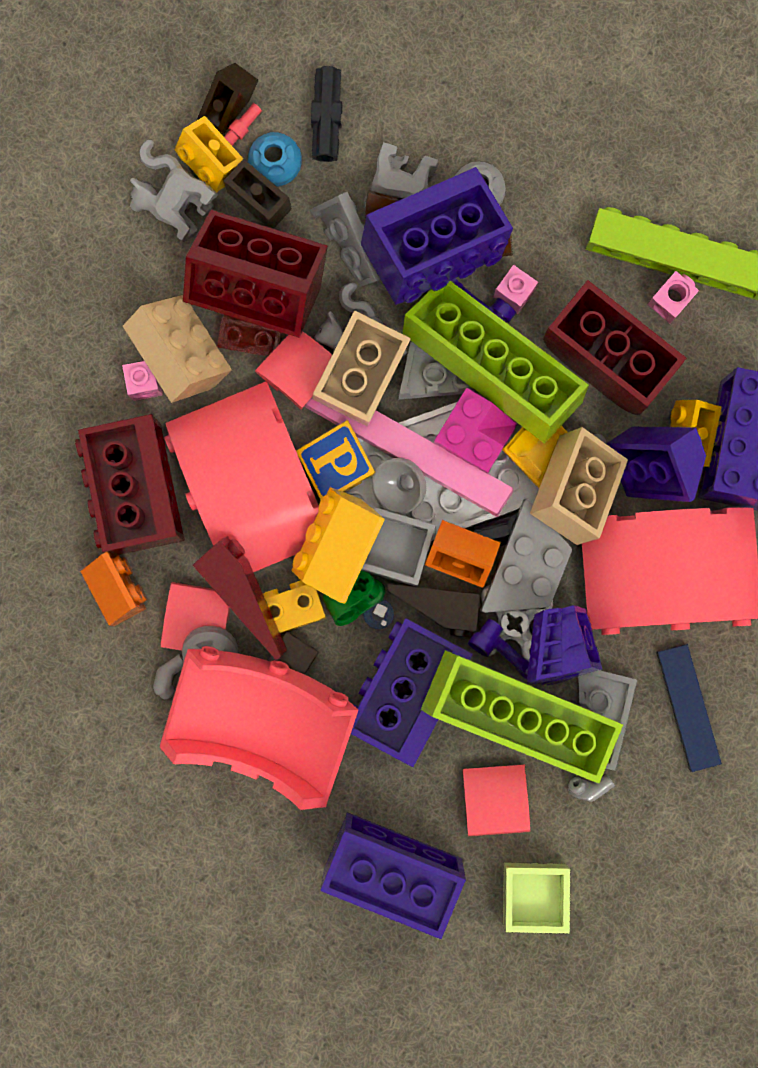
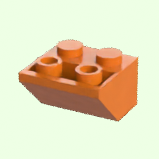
M442 520L425 566L483 588L501 542Z
M107 551L80 571L109 626H116L146 610L143 602L147 601V597L139 584L135 585L130 579L129 575L133 574V571L125 557L121 558L119 555Z

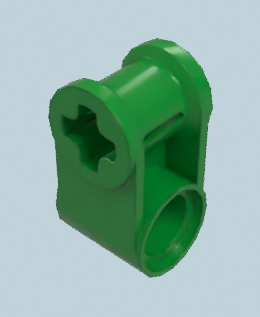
M360 571L345 604L325 594L322 599L337 626H345L355 621L361 614L373 606L379 604L385 595V588L370 573Z

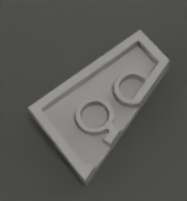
M348 192L310 209L315 218L320 216L327 226L324 232L329 240L334 239L341 247V258L360 287L380 280L361 246L364 228L358 217L356 205L351 200Z
M410 342L398 400L463 394L466 388L478 393L416 344Z
M598 670L578 676L579 702L581 707L623 724L606 769L616 771L638 680Z

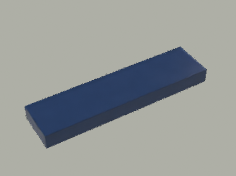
M688 644L656 652L690 772L721 765V759Z

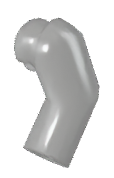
M180 654L160 666L156 671L153 689L155 694L159 695L161 699L166 700L174 695L175 690L172 686L173 676L182 670L184 663Z
M607 774L602 776L600 783L590 782L580 777H574L568 783V791L574 798L588 802L597 800L615 787Z

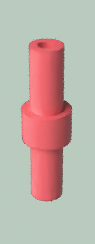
M253 103L239 120L235 119L228 127L229 132L224 138L232 146L238 139L242 140L249 132L248 127L262 112L260 107Z

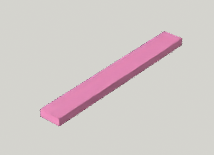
M313 399L304 406L337 426L348 420L358 438L393 458H405L414 462L421 469L424 476L498 517L513 493V488L378 411H375L367 427Z

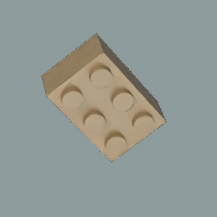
M183 295L142 305L123 325L126 333L171 403L211 390L232 371L191 304L183 302Z
M354 310L313 393L312 399L368 427L411 338Z
M583 427L560 435L530 514L576 545L599 539L628 459Z

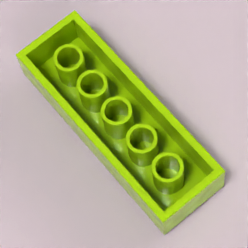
M449 281L445 287L437 291L431 289L405 314L403 335L411 338L410 341L488 401L496 405L501 411L544 444L583 403L589 384L453 282Z
M446 650L420 709L436 719L596 783L601 781L623 727V724Z

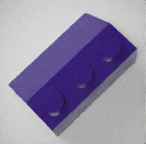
M632 426L607 442L608 446L628 459L621 478V483L627 497L691 502L695 499L706 459L702 440L696 427Z

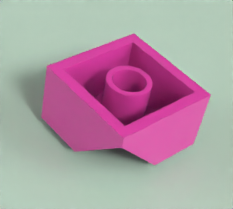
M466 388L435 438L434 444L488 474L517 424L492 402Z

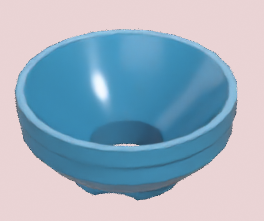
M270 132L258 137L253 142L248 153V163L276 187L291 182L297 176L301 168L302 156L299 147L291 137L278 132ZM270 147L280 148L282 151L281 159L276 162L268 161L265 158L266 150Z

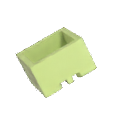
M504 863L503 927L505 931L570 933V868L566 864Z

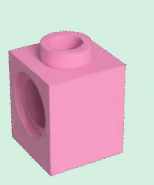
M513 265L496 288L493 298L496 300L497 298L502 299L516 311V314H519L535 292L538 281Z
M675 271L647 305L671 324L699 290L695 287V283L690 277L685 274L680 275ZM668 291H677L681 295V301L675 302L671 300L668 296Z
M145 361L122 365L127 394L133 401L163 395L161 386Z

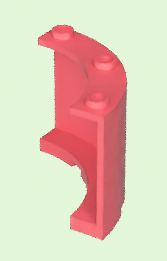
M267 381L165 423L169 435L164 436L170 453L175 452L190 492L185 493L192 511L198 509L213 546L227 536L230 540L235 539L244 548V556L248 559L253 572L294 556L301 550L306 540V531L314 522L319 512V505Z
M710 508L639 512L631 516L609 515L600 538L582 543L587 615L592 630L601 629V635L620 634V628L670 624L671 631L690 629V623L732 621V627L751 626V619H758V553L754 508H723L710 511Z
M203 646L201 649H188L160 743V749L173 764L212 766L213 762L216 761L231 765V771L253 779L259 778L260 775L274 783L273 789L288 798L300 810L323 808L327 805L359 709L348 701V697L345 694L335 692L317 680L290 669L282 661L273 660L270 662L239 653L220 651L210 646Z

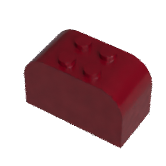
M589 280L584 283L548 327L543 338L546 346L558 359L613 403L634 415H640L650 405L687 359Z

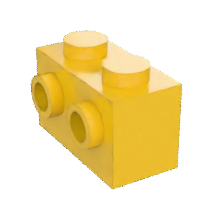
M205 116L182 130L174 149L179 158L194 171L199 180L206 182L216 192L225 187L224 180L243 160L241 155Z
M676 400L671 411L670 427L697 428L706 454L703 467H709L722 407L700 400Z
M301 580L290 584L291 590L279 594L278 589L263 593L280 634L327 618L318 591Z

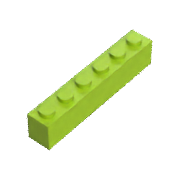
M599 208L585 250L670 275L677 271L680 275H687L694 282L758 300V250H750L748 252L738 249V246L731 242L723 241L718 243L711 241L708 236L701 233H692L690 235L680 232V229L673 225L664 224L660 226L653 224L650 219L643 216L629 217L622 215V212L615 208Z

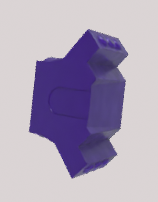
M572 605L565 608L543 610L534 615L527 684L541 683V686H549L602 670L600 655L586 609Z

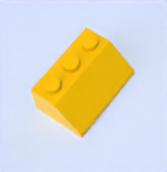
M330 487L319 503V512L314 522L306 531V540L301 550L294 557L291 571L303 583L345 604L385 519L361 498Z

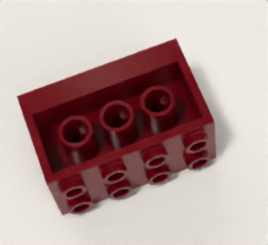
M210 210L186 255L183 302L300 338L321 288L328 245Z
M152 414L79 429L80 439H76L75 444L79 457L84 458L86 469H82L81 474L84 486L90 488L92 499H89L87 503L91 518H96L98 529L94 530V540L97 548H102L104 553L108 551L116 555H122L185 541L161 423ZM124 453L122 460L117 462L119 455ZM129 482V489L125 493L122 492L125 484ZM135 512L136 518L132 523L128 522L131 514Z

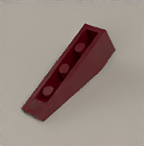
M227 536L216 543L193 566L277 661L287 651V648L251 565L244 556V548L235 539L230 540Z

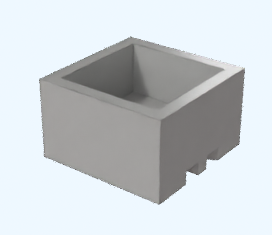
M375 507V511L385 520L361 571L418 587L436 525Z

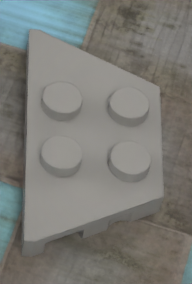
M527 499L523 500L481 606L480 611L482 612L550 607L572 548L558 532L530 514L533 504Z

